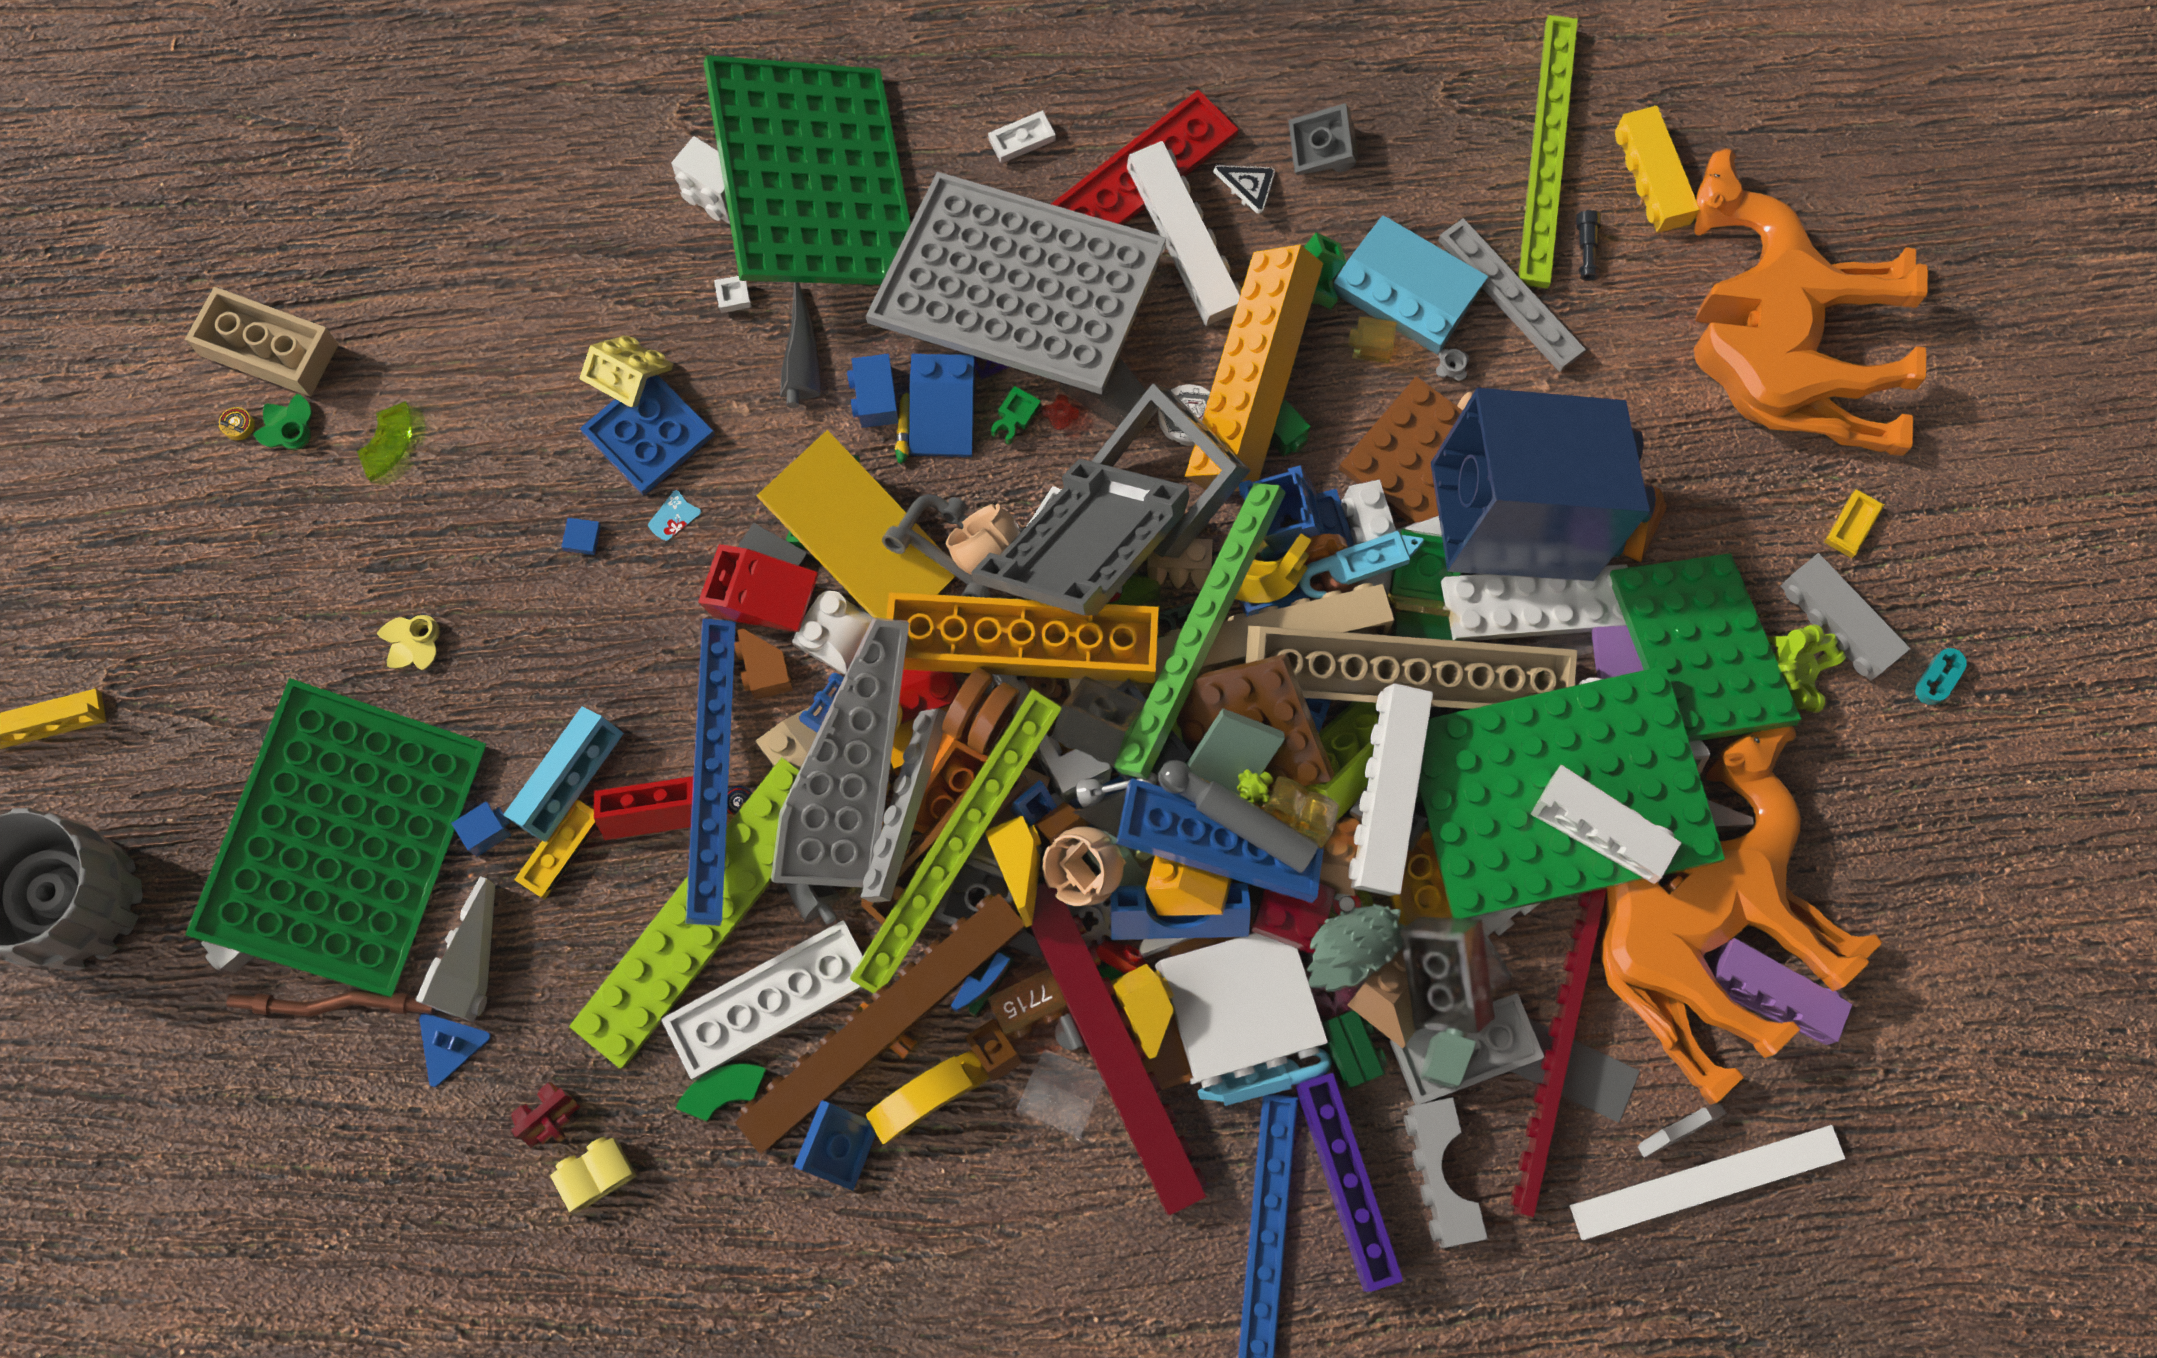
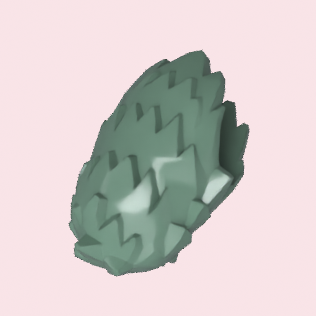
M1374 904L1372 907H1353L1352 912L1341 911V916L1326 919V924L1318 930L1310 944V949L1316 950L1313 955V962L1307 968L1308 972H1312L1308 982L1309 985L1315 988L1325 987L1328 992L1341 990L1347 986L1351 988L1368 978L1373 972H1378L1385 963H1389L1395 953L1400 951L1403 944L1402 930L1405 926L1399 922L1400 909L1390 910L1389 907L1384 908Z

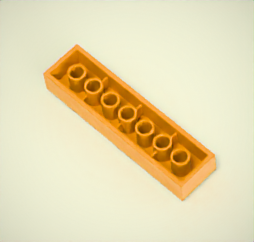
M1302 245L1253 253L1203 415L1202 422L1251 470L1242 482L1248 480L1252 482L1259 481L1323 263ZM1195 444L1185 477L1206 490L1222 470Z
M889 592L887 619L909 622L903 666L905 670L972 673L977 667H980L996 675L1124 682L1130 679L1131 682L1154 683L1159 607L1106 604L1096 616H1085L1034 600Z

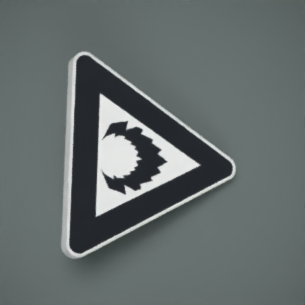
M1216 166L1214 173L1231 188V193H1236L1242 199L1243 205L1247 204L1256 213H1262L1274 176V169L1271 167Z

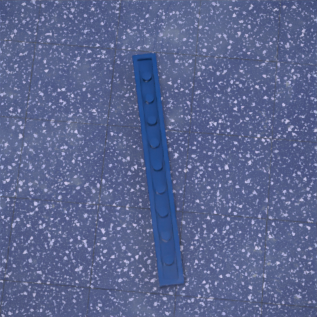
M705 618L702 621L685 924L721 926L736 621Z

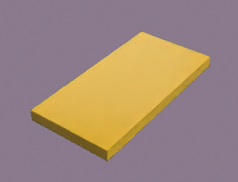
M828 430L757 494L759 500L874 618L887 619L889 592L937 595L955 577V575L911 544L902 554L894 553L884 546L882 542L884 534L889 527H898L906 512ZM915 523L912 530L939 548Z

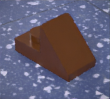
M994 1019L965 1036L966 1041L993 1082L1009 1074L1014 1068L1022 1064L1018 1054Z

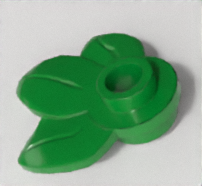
M296 394L289 402L288 407L264 404L263 419L266 426L253 434L256 440L263 446L270 448L284 446L290 450H298L306 446L311 438V430L308 423L312 417V409L308 401L300 394ZM300 432L297 437L292 439L294 433Z

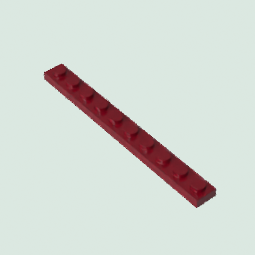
M1607 888L1581 893L1578 897V906L1582 907L1580 918L1575 919L1572 925L1570 938L1575 939L1572 951L1567 952L1563 964V970L1567 971L1565 984H1560L1556 995V1003L1560 1004L1558 1016H1553L1549 1026L1548 1035L1553 1038L1550 1050H1545L1543 1054L1545 1058L1541 1062V1069L1545 1070L1543 1083L1537 1084L1533 1102L1538 1104L1535 1117L1531 1116L1529 1118L1526 1128V1137H1530L1527 1151H1522L1519 1159L1518 1170L1522 1171L1520 1185L1514 1186L1510 1204L1515 1206L1513 1215L1526 1219L1534 1218Z

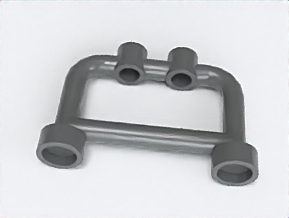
M931 494L918 497L898 527L891 526L888 528L882 538L884 546L894 553L902 554L911 544L968 584L962 596L990 598L989 587L974 583L972 575L960 569L952 557L912 530L923 510L927 507H933L941 512V516L946 522L957 524L963 528L962 522L968 518L964 514L967 509L966 504L956 497L950 498L948 502Z

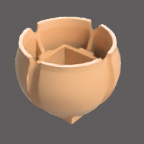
M991 504L966 518L962 522L963 529L955 528L947 538L946 546L949 548L951 557L956 565L964 572L971 574L989 553L1000 555L1021 531L1016 520L1008 511L1001 508L999 504Z
M1076 827L1063 832L1047 848L1043 858L1044 878L1049 888H1056L1058 890L1056 897L1059 900L1073 906H1092L1105 901L1118 888L1123 877V867L1127 862L1124 860L1119 847L1111 844L1112 838L1108 834L1091 827ZM1088 850L1093 853L1100 863L1101 873L1098 877L1082 859Z

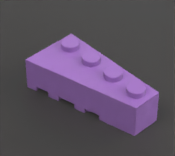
M1735 938L1713 950L1708 966L1717 982L1733 1001L1778 1023L1794 1021L1800 1028L1799 1033L1824 1045L1839 1041L1852 1007L1851 1003L1842 999L1843 995L1837 991L1833 992L1831 989L1817 985L1807 977L1792 971Z

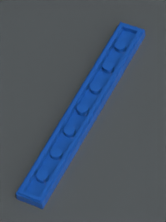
M1273 1094L1262 1096L1238 1358H1275L1297 1097Z

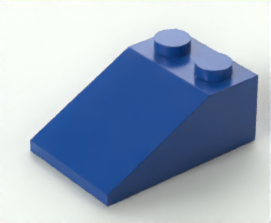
M911 354L910 456L972 457L976 378L973 355Z

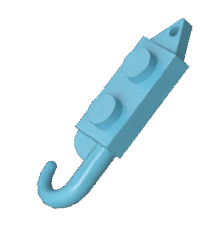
M1396 531L1337 551L1335 555L1308 564L1306 566L1308 569L1299 581L1300 587L1311 598H1322L1327 592L1316 591L1311 588L1310 579L1312 576L1329 571L1337 582L1349 585L1409 564L1410 557L1423 544L1424 539L1400 535Z
M1318 1048L1320 1053L1313 1056L1319 1057L1321 1061L1312 1066L1299 1068L1294 1061L1287 1059L1288 1063L1269 1069L1266 1063L1254 1066L1255 1073L1235 1078L1234 1072L1222 1075V1083L1201 1088L1198 1091L1199 1099L1223 1101L1226 1106L1291 1089V1085L1324 1076L1332 1065L1331 1056L1325 1050Z

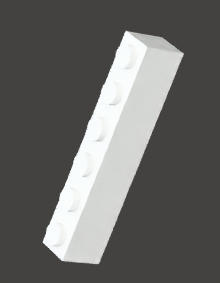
M1160 141L1130 154L1127 169L1161 237L1166 238V247L1205 326H1208L1235 314L1242 290L1237 282L1233 283L1229 275L1230 267L1228 261L1223 255H1219L1215 247L1217 246V241L1211 229H1206L1202 221L1204 217L1200 205L1197 202L1193 203L1189 195L1190 187L1185 176L1180 177L1176 169L1177 161L1171 149L1167 150L1163 141Z
M1392 684L1379 693L1376 703V710L1380 712L1378 724L1374 725L1371 734V744H1374L1373 757L1368 759L1365 769V776L1369 778L1367 791L1363 792L1360 800V811H1363L1362 823L1357 826L1354 835V844L1358 845L1356 859L1353 858L1351 860L1348 872L1349 878L1352 879L1351 888L1388 896L1401 893L1433 692Z

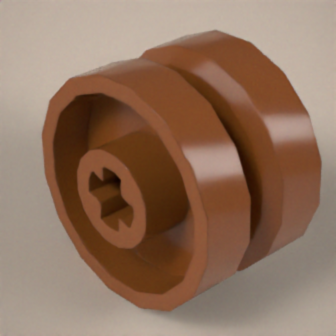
M977 667L964 682L945 716L942 732L954 739H960L969 732L968 747L983 755L992 747L1004 729L1017 704L1020 690L1006 682L999 684L993 690L994 675Z

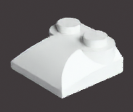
M826 590L817 597L805 615L800 631L796 632L792 643L798 649L846 675L873 617L846 601L840 593Z

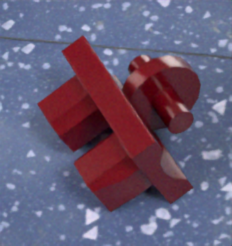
M548 1082L538 1091L537 1095L543 1103L534 1111L525 1104L519 1106L511 1113L515 1125L511 1131L516 1138L524 1141L530 1148L534 1147L539 1141L544 1144L551 1137H554L561 1143L566 1138L561 1129L570 1122L568 1117L581 1107L576 1099L566 1091Z

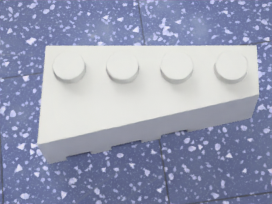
M1560 765L1550 779L1531 813L1536 818L1653 884L1662 878L1681 844L1680 841L1674 838L1675 835L1670 830L1650 823L1638 812L1627 808L1563 765Z

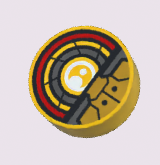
M233 407L221 415L219 428L229 439L243 440L253 432L254 420L243 408Z

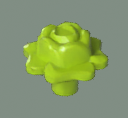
M1246 769L1238 775L1240 784L1237 786V790L1240 792L1241 797L1253 804L1256 803L1260 807L1270 801L1268 786L1272 784L1273 779L1269 773L1263 772L1261 775L1252 774L1250 770Z

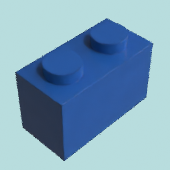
M889 353L851 358L853 370H848L847 375L849 388L856 391V398L851 399L853 418L859 417L861 428L897 424L898 413Z

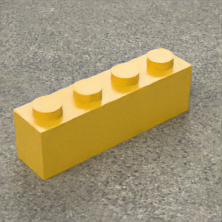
M1658 106L1623 114L1615 130V137L1617 143L1623 147L1626 155V166L1629 171L1633 172L1636 180V190L1638 195L1643 197L1649 222L1653 223L1657 233L1691 225L1700 209Z

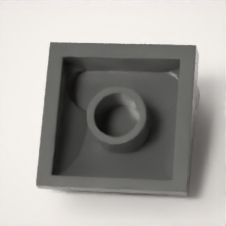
M1346 103L1288 120L1296 175L1331 168L1337 172H1344L1351 169L1357 162L1358 151L1355 129L1349 107Z

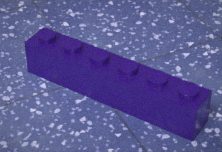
M1333 1073L1299 1083L1296 1086V1090L1363 1292H1371L1402 1282L1403 1279Z

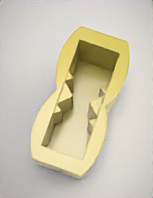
M605 1136L590 1143L587 1146L588 1152L576 1159L575 1155H572L556 1165L557 1171L550 1176L569 1212L576 1214L637 1176L616 1139L610 1138L607 1140Z

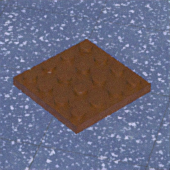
M1287 654L1198 674L1197 678L1193 680L1194 684L1176 719L1178 727L1181 728L1185 744L1192 754L1222 708L1284 732L1285 740L1263 771L1269 773L1273 779L1272 784L1268 786L1269 791L1273 793L1332 780L1335 774Z

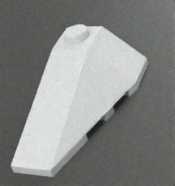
M481 876L478 879L461 910L460 919L463 921L460 927L455 928L454 931L450 930L445 939L446 943H448L447 951L442 959L435 957L416 998V1001L472 1022L475 1021L476 1016L482 1014L487 1002L485 994L488 985L495 884Z

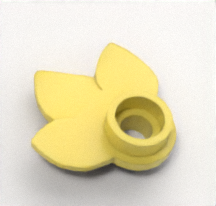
M419 615L411 620L398 617L382 626L377 635L383 640L392 643L388 654L387 666L391 669H403L414 662L421 671L428 668L433 663L437 653L434 642L439 636L438 623L430 616ZM428 628L426 635L419 636L421 629Z

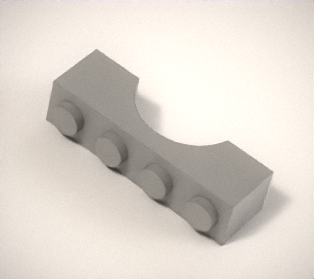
M1453 1098L1407 1108L1408 1115H1404V1123L1408 1136L1414 1137L1416 1150H1412V1156L1416 1170H1422L1425 1185H1421V1195L1424 1205L1431 1208L1433 1220L1429 1221V1228L1433 1241H1438L1440 1248H1446L1487 1239L1479 1203L1467 1201L1456 1195L1447 1185L1442 1172L1444 1150L1449 1142L1461 1133Z

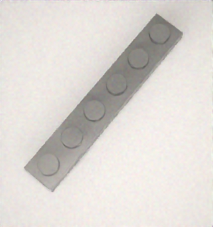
M1464 218L1440 235L1438 241L1451 255L1488 276L1482 289L1559 372L1584 354L1586 349Z
M940 708L919 712L913 723L914 731L910 744L904 752L902 769L893 786L894 794L890 806L884 814V825L880 837L874 845V856L871 866L863 880L864 888L861 898L869 902L891 901L943 735L942 725L947 712Z

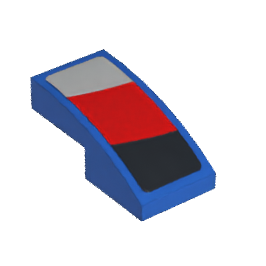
M998 952L981 982L968 976L951 1005L952 1010L959 1013L981 999L1004 974L1010 964V959Z

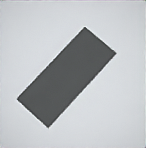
M1529 1019L1544 1054L1546 1049L1550 1050L1553 1037L1548 1035V1027ZM1573 1039L1561 1095L1619 1123L1640 1071ZM1542 1059L1511 1070V1072L1536 1084L1543 1083L1545 1070L1541 1069Z

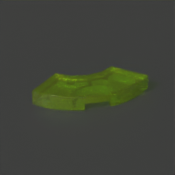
M406 401L376 413L378 425L375 435L366 446L357 451L365 475L370 482L390 471L402 458L409 445L413 423L411 410Z

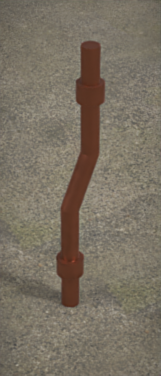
M350 991L311 1003L274 999L273 995L260 993L255 996L230 993L227 998V1007L249 1009L254 1014L270 1015L271 1012L312 1017L351 1005L390 1009L391 1013L407 1014L408 1011L434 1014L435 1012L434 1008L416 1001V998H410V994L396 992L393 993L392 997L376 993Z

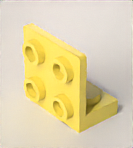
M623 335L615 339L590 345L579 379L632 408L638 406L647 378L672 370L673 363L664 359L665 356L662 353L648 350L640 346L639 341L635 338Z

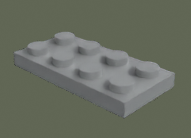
M1518 993L1416 1030L1403 1049L1394 1041H1390L1415 1105L1424 1104L1545 1058ZM1447 1028L1466 1032L1467 1039L1476 1041L1461 1084L1455 1089L1420 1079L1429 1040L1441 1031L1446 1032Z

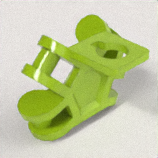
M1813 624L1803 629L1793 630L1788 636L1767 637L1769 644L1774 645L1777 649L1774 656L1796 708L1806 709L1814 713L1820 712L1824 708L1825 698L1815 687L1820 671L1838 665L1846 659L1844 651L1838 650L1836 646L1838 643L1836 635H1824L1822 628L1817 624ZM1824 651L1825 654L1816 660L1814 654Z

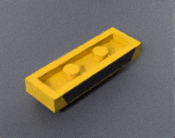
M577 799L547 842L542 841L514 880L545 900L597 827L594 821V810Z

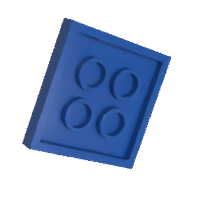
M658 375L647 378L638 406L631 408L614 399L580 428L585 437L643 496L715 436L713 430Z

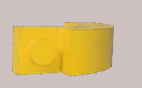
M1300 533L1288 552L1281 559L1272 562L1254 559L1235 599L1250 603H1267L1288 595L1308 569L1303 564L1309 557V554L1304 551L1310 544L1311 539Z
M970 1050L958 1057L953 1056L913 1079L876 1105L866 1114V1117L884 1145L911 1130L920 1121L942 1106L983 1085L990 1077L973 1050Z

